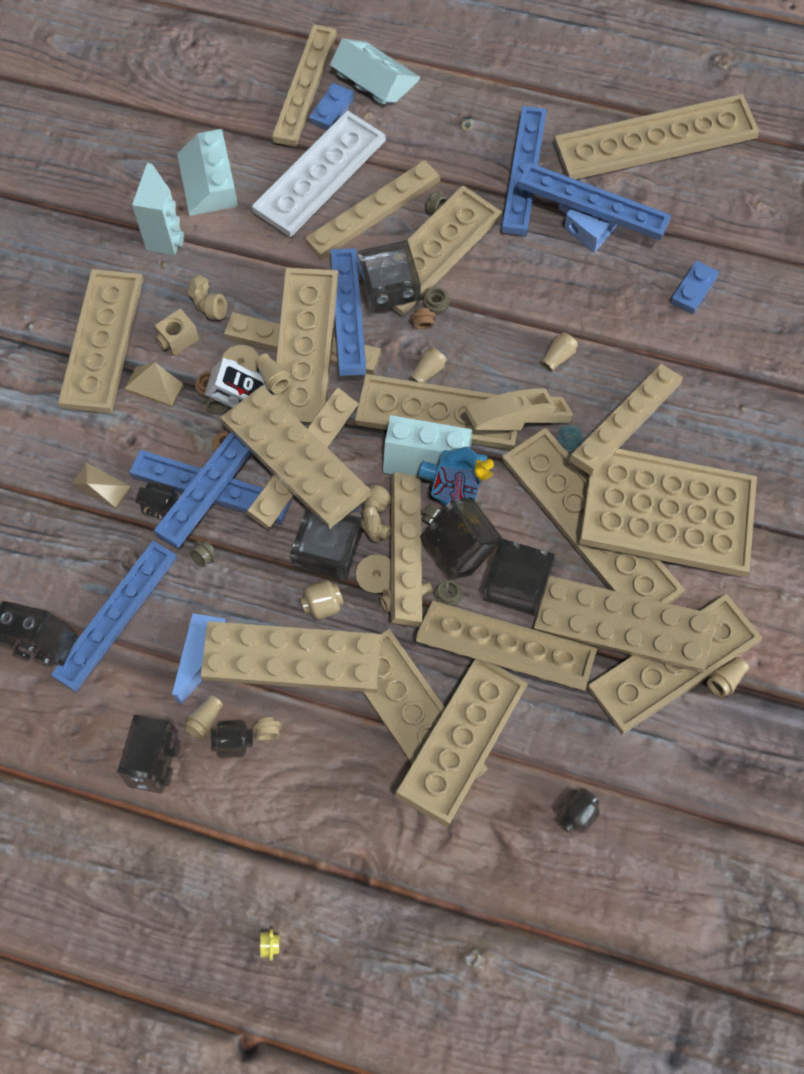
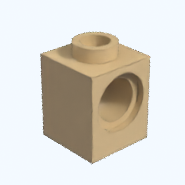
M181 308L155 325L158 334L155 337L156 341L163 350L168 349L173 356L199 340L196 326Z

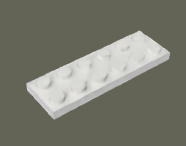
M347 110L252 205L253 213L291 238L386 141L385 134Z

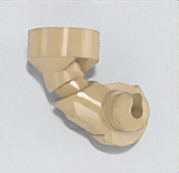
M200 275L194 276L189 282L188 294L193 299L196 308L206 313L209 319H223L227 312L225 296L221 293L208 294L207 292L211 287L208 285L209 280Z
M371 485L369 486L371 496L363 502L362 528L371 541L378 543L381 539L386 540L391 535V527L384 525L379 515L390 505L391 497L383 487Z

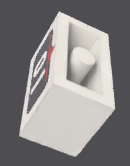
M223 358L213 367L204 395L233 408L259 387L263 386L266 388L260 373L250 371L233 360Z

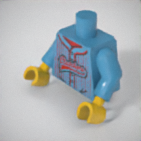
M467 446L442 451L439 465L422 461L419 477L434 480L431 495L439 500L448 510L452 505L459 503L462 511L454 516L460 521L459 530L464 535L474 533L473 527L479 524V519L476 516L468 515L469 512L472 513L481 480L484 481L493 476L489 469L494 467V462L491 459H487V455L477 454Z

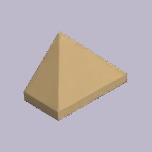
M156 362L136 367L124 389L127 392L173 408L184 385Z
M85 463L71 483L73 487L116 510L132 489L130 485L88 463Z

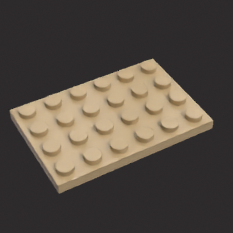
M618 449L593 476L589 475L579 544L747 577L750 573L757 476Z

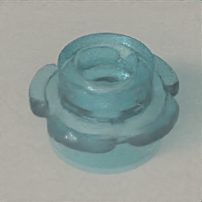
M564 425L559 429L557 440L564 449L574 450L583 443L584 435L581 433L580 427Z

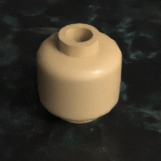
M323 580L305 587V597L300 599L305 615L311 613L315 620H322L338 614L341 609L340 605L344 604L337 583L332 584L330 580Z

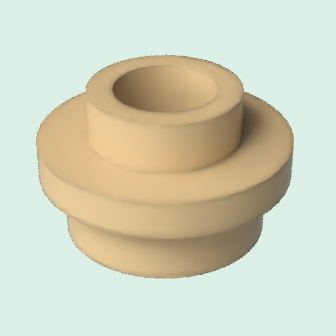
M273 717L261 718L257 720V724L252 726V733L256 734V739L259 741L275 739L280 736L281 723L274 721Z

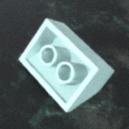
M342 38L330 63V66L337 70V74L340 77L356 82L355 86L358 89L374 94L373 98L383 104H386V102H397L420 79L418 75L366 41Z
M222 129L198 133L177 154L189 216L238 207Z
M147 163L132 207L146 251L175 256L178 246L181 247L184 240V233L180 229V218L175 211L176 203L172 200L169 187L155 167Z
M390 415L385 440L383 473L393 475L394 472L419 476L422 461L439 465L442 451L465 446L470 448L473 436L472 429ZM420 477V480L434 482V480Z

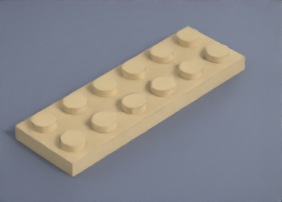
M463 185L364 282V289L374 296L379 292H386L388 300L385 304L401 316H404L502 218V211ZM405 286H411L414 294L411 297L404 298L401 289Z
M286 268L276 363L289 373L291 382L284 391L273 393V396L305 425H310L328 398L339 280L338 270Z
M91 270L58 401L60 408L113 413L142 289V274Z
M370 374L365 375L355 418V425L388 430L390 415L472 429L471 444L508 450L515 448L518 430H475L465 412L467 406L497 394Z
M263 386L259 387L220 417L222 424L329 529L371 496V489Z
M549 576L534 630L571 641L704 673L718 615Z
M725 594L701 610L718 615L704 673L631 656L588 685L587 689L622 735L708 678L712 672L732 662L736 657L741 656L762 641L763 637L728 594Z
M433 600L416 638L417 642L430 647L441 648L458 655L482 660L485 663H492L509 668L512 671L523 672L543 680H550L584 691L586 690L597 651L596 647Z
M207 621L201 679L377 693L381 634Z
M388 629L381 634L377 693H362L411 765H413L446 708L392 631ZM485 764L482 765L476 778L487 772Z
M475 659L394 797L448 828L528 683L495 664Z

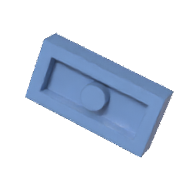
M332 83L309 117L310 124L328 130L345 113L354 99V91Z
M696 260L673 295L671 304L694 315L718 278L719 271Z

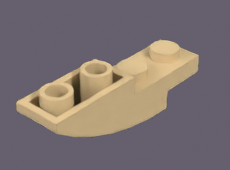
M546 388L517 390L499 394L476 402L465 409L475 430H521L525 423H570L574 416L564 398L550 397Z

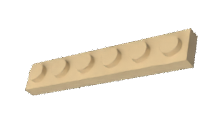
M313 25L272 135L274 143L297 147L337 37L336 29Z
M425 160L305 237L306 244L322 260L331 254V249H339L440 182V175Z
M232 312L224 336L227 340L277 352L280 324ZM333 337L331 365L339 367L337 338ZM364 345L366 374L374 375L381 356V349Z
M660 364L571 454L569 461L593 476L678 388L683 377L665 365Z
M337 387L307 429L328 448L359 403ZM273 474L248 508L246 514L268 530L294 494Z
M394 472L391 477V623L419 627L422 623L420 477Z

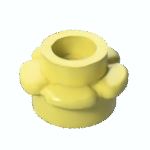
M270 929V932H260V958H270V961H272L273 954H279V935H273V929Z

